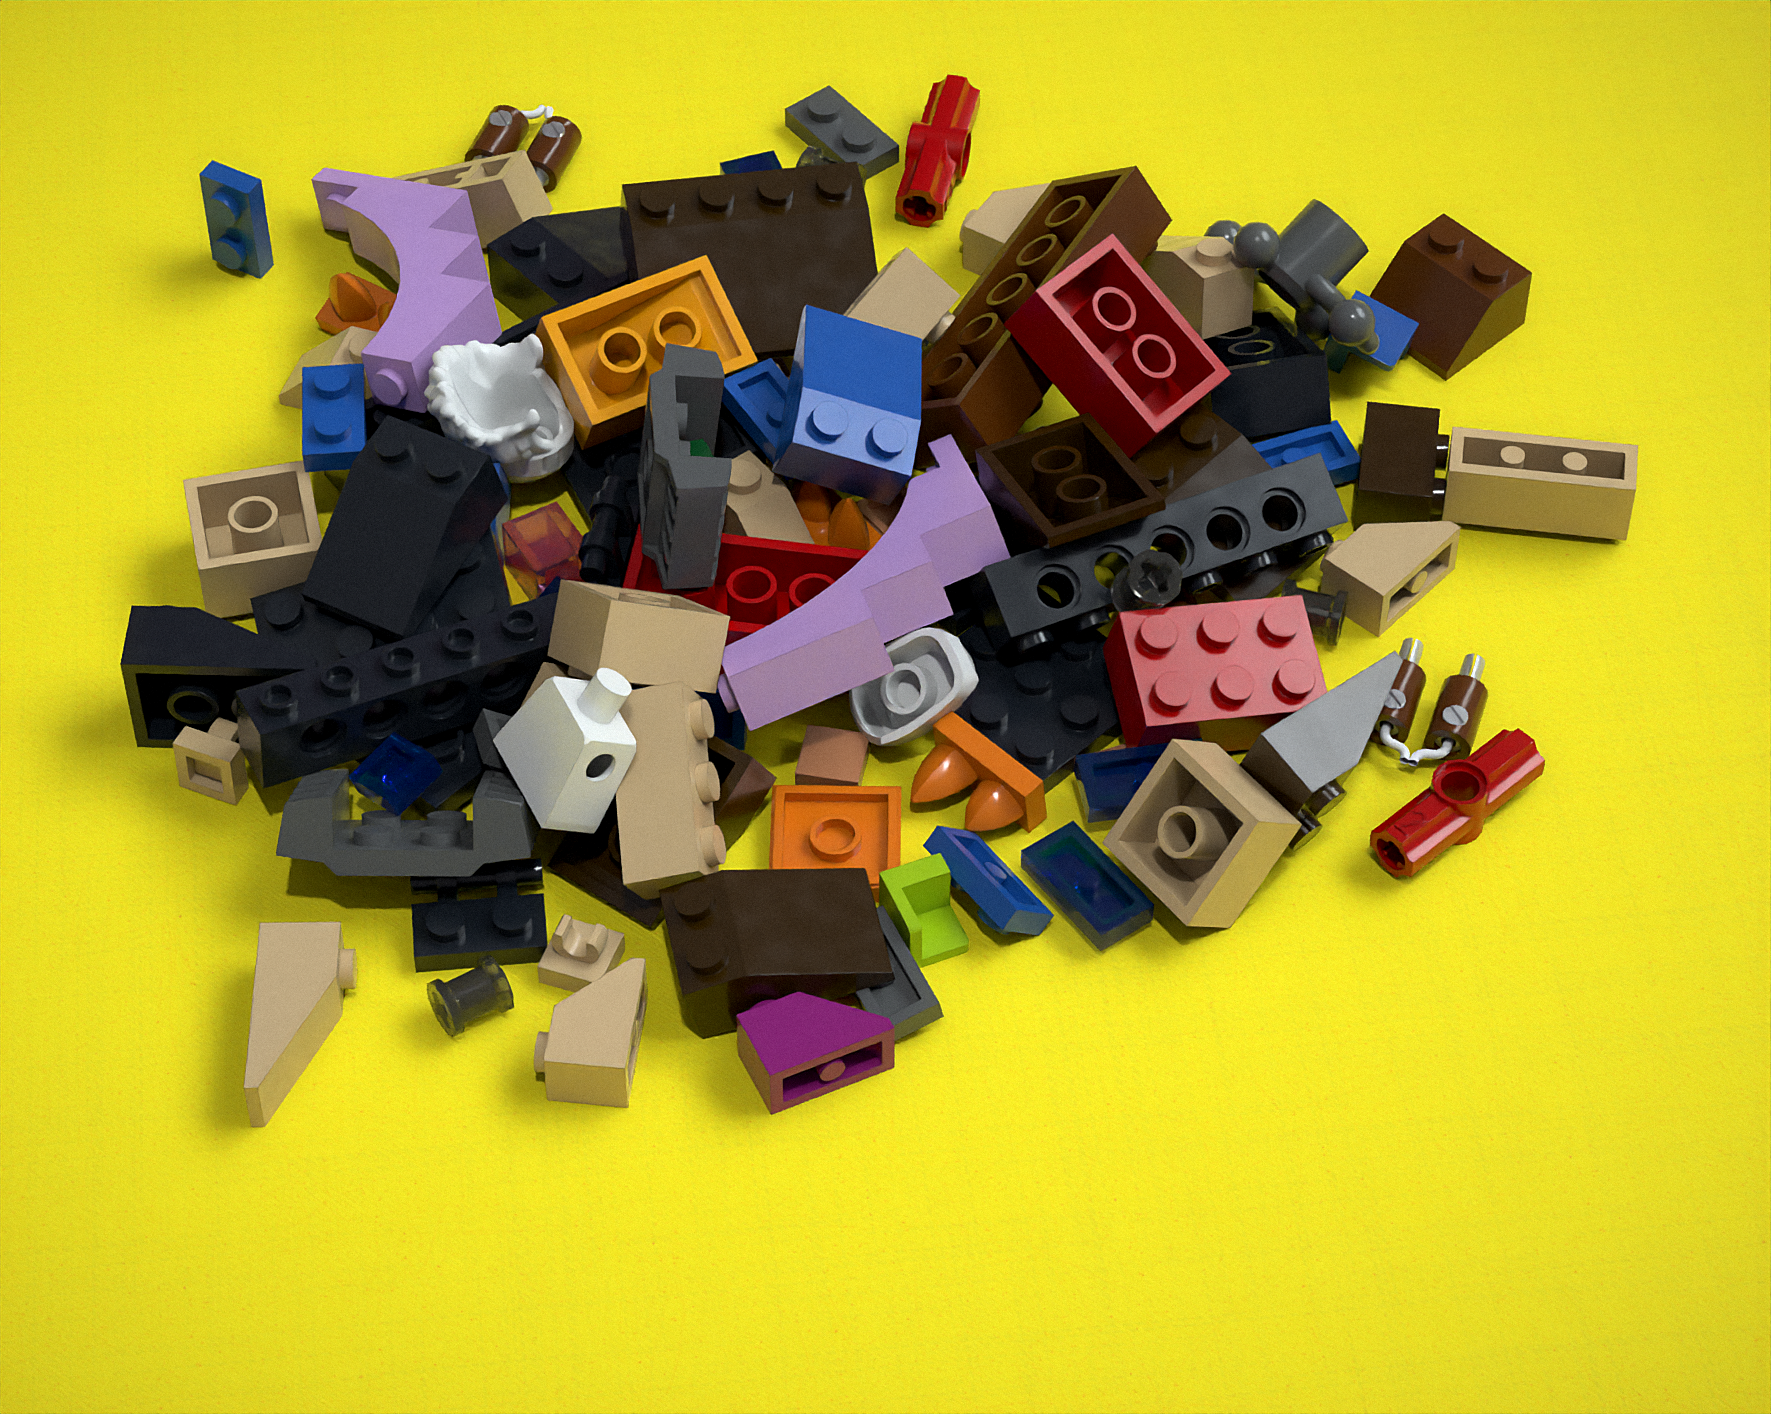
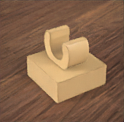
M218 718L213 722L208 733L188 726L183 728L173 742L180 787L233 805L238 804L249 786L244 759L245 755L239 743L235 742L239 737L237 723Z
M564 914L537 966L539 983L571 992L579 991L618 966L625 951L624 933L606 929L604 925L598 923L592 925L574 920L572 916Z

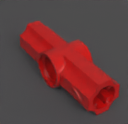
M947 74L944 80L933 83L921 122L913 121L910 127L905 152V170L895 197V212L904 216L909 225L929 228L933 222L943 220L952 196L955 181L963 180L965 177L971 150V131L980 106V90L973 87L968 82L967 77Z
M1519 728L1514 731L1503 729L1466 759L1449 760L1440 764L1433 772L1431 786L1371 831L1370 846L1378 856L1380 865L1396 878L1400 875L1411 877L1451 845H1464L1476 840L1482 833L1484 819L1543 774L1545 759L1540 755L1535 740Z

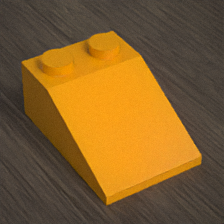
M707 255L541 317L535 333L543 346L542 362L546 373L561 392L565 406L573 418L574 434L582 450L643 426L649 377L651 374L662 369L666 343L716 352L722 363L725 379L756 365L758 362Z

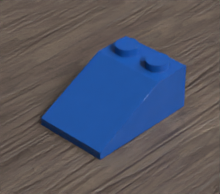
M806 305L802 311L772 472L890 505L910 479L913 470L921 425L922 338Z

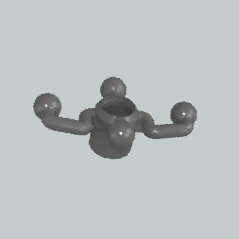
M1316 199L1311 200L1279 235L1273 227L1262 222H1250L1242 227L1236 221L1219 220L1208 227L1204 236L1224 237L1233 245V251L1238 261L1245 267L1255 269L1254 281L1268 285L1280 298L1295 309L1294 323L1311 340H1326L1329 334H1331L1333 339L1339 344L1349 347L1356 346L1365 355L1374 354L1378 350L1380 339L1374 331L1376 318L1373 310L1361 300H1346L1336 288L1369 250L1352 227L1328 206Z

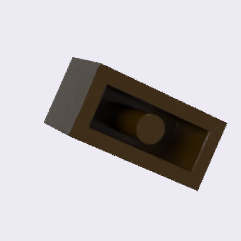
M1367 401L1353 531H1356L1363 524L1429 522L1430 514L1442 515L1446 479L1434 478L1435 470L1446 471L1450 435L1438 434L1440 409Z

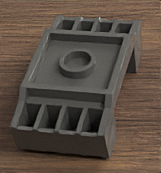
M666 343L662 369L651 374L649 377L637 471L641 552L655 561L662 589L711 587L717 575L732 470V458L690 456V441L703 438L714 456L725 379L724 370L716 352Z
M349 769L322 770L302 776L301 781L298 782L289 800L286 801L283 809L276 856L323 862L337 876L470 877L484 863L531 857V851L534 849V843H536L541 826L510 771L485 770L473 796V820H467V814L460 811L431 812L427 814V820H401V813L391 810L368 811L362 814V820H350Z

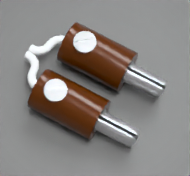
M498 105L489 113L466 152L464 161L468 162L517 151L529 131L527 119H536L544 114L546 120L543 122L526 153L545 193L553 191L581 144L582 135L579 128L569 119L553 116L554 109L550 106L539 105L533 111H519L509 105Z
M1406 638L1399 652V656L1403 659L1402 665L1369 739L1400 753V762L1403 764L1409 763L1411 766H1417L1419 760L1424 758L1444 761L1464 760L1471 753L1488 699V690L1480 682L1485 660L1480 655H1477L1471 676H1469L1474 654H1467L1464 657L1459 674L1452 675L1444 680L1425 735L1424 746L1426 749L1417 750L1410 757V752L1403 743L1406 742L1426 684V674L1418 666L1424 648L1423 643L1416 639L1411 652L1413 638Z

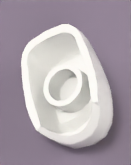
M921 628L885 645L895 671L850 689V709L857 728L869 742L879 746L901 745L924 736L933 730V725L944 715L957 710L976 688L979 679L973 660L958 637L942 629Z

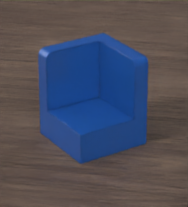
M1356 290L1351 299L1361 300L1373 310L1376 318L1374 331L1379 336L1380 346L1374 354L1365 355L1356 346L1349 347L1339 344L1329 334L1323 350L1327 354L1328 368L1340 374L1353 353L1371 364L1390 372L1394 369L1398 360H1402L1408 352L1419 323Z

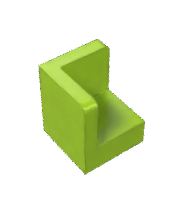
M941 853L879 872V907L884 906L919 968L964 954L969 949V939L950 905L951 872Z

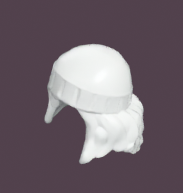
M530 334L520 343H508L502 347L496 344L480 343L477 340L469 341L465 346H441L439 351L434 352L432 355L434 365L428 371L429 385L424 391V396L429 400L427 404L428 411L438 419L446 438L490 455L493 463L501 464L510 482L528 483L542 479L558 471L568 461L574 449V421L565 406L559 388L546 373L542 362L543 346L536 335Z

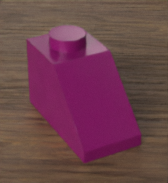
M796 992L777 1000H764L751 1007L748 1011L736 1015L738 1056L771 1115L894 1068L895 1028L887 1017L802 992Z

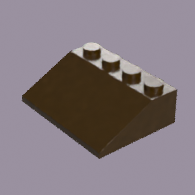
M857 161L622 184L619 233L630 283L707 255L757 360L794 356L802 311L806 305L843 315L878 274L869 207Z

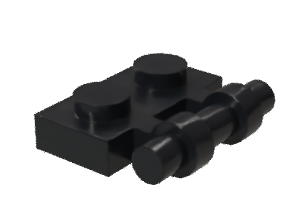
M611 475L606 477L602 489L594 494L589 510V516L593 521L592 527L581 539L578 557L582 562L579 576L583 581L588 583L596 580L599 585L622 588L640 519L639 505H630L626 497L628 483L620 476Z
M541 858L484 863L470 877L410 876L412 895L438 893V902L411 904L416 973L539 963L548 946L544 893L518 895L517 886L543 884ZM497 888V897L459 900L458 891Z

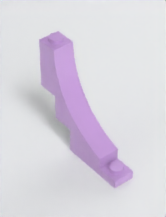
M323 168L311 181L324 229L348 232L354 253L375 263L399 284L397 298L389 317L377 335L361 352L374 404L425 413L428 410L427 404L429 400L424 396V391L429 385L428 371L434 365L432 361L433 353L439 351L441 346H465L467 342L477 340L484 344H492L502 334L467 190Z
M951 434L928 443L936 465L927 468V473L909 480L906 497L896 518L875 546L852 569L830 587L796 610L755 633L724 647L722 666L725 673L719 675L717 688L728 714L741 709L750 731L894 672V667L884 643L953 615L943 587L974 575L985 566L1010 558L991 505Z

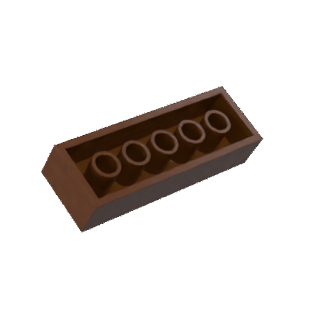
M1137 166L1052 180L952 314L955 316V319L934 343H929L922 352L921 425L913 469L936 465L928 443L950 434L967 463L977 462L975 449L1014 437L1025 421L1041 408L1043 404L1042 398L1053 383L1003 324L1037 289L1112 233L1139 265L1157 249V240L1166 230L1172 219Z

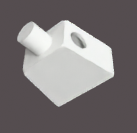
M598 669L591 681L558 676L546 679L493 739L495 746L541 828L594 834L636 753V740L619 713V709L632 691L631 685L621 674L612 669Z

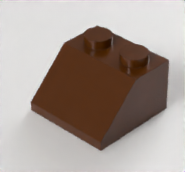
M1443 213L1403 242L1369 297L1419 323L1407 354L1447 381L1525 323L1532 272Z

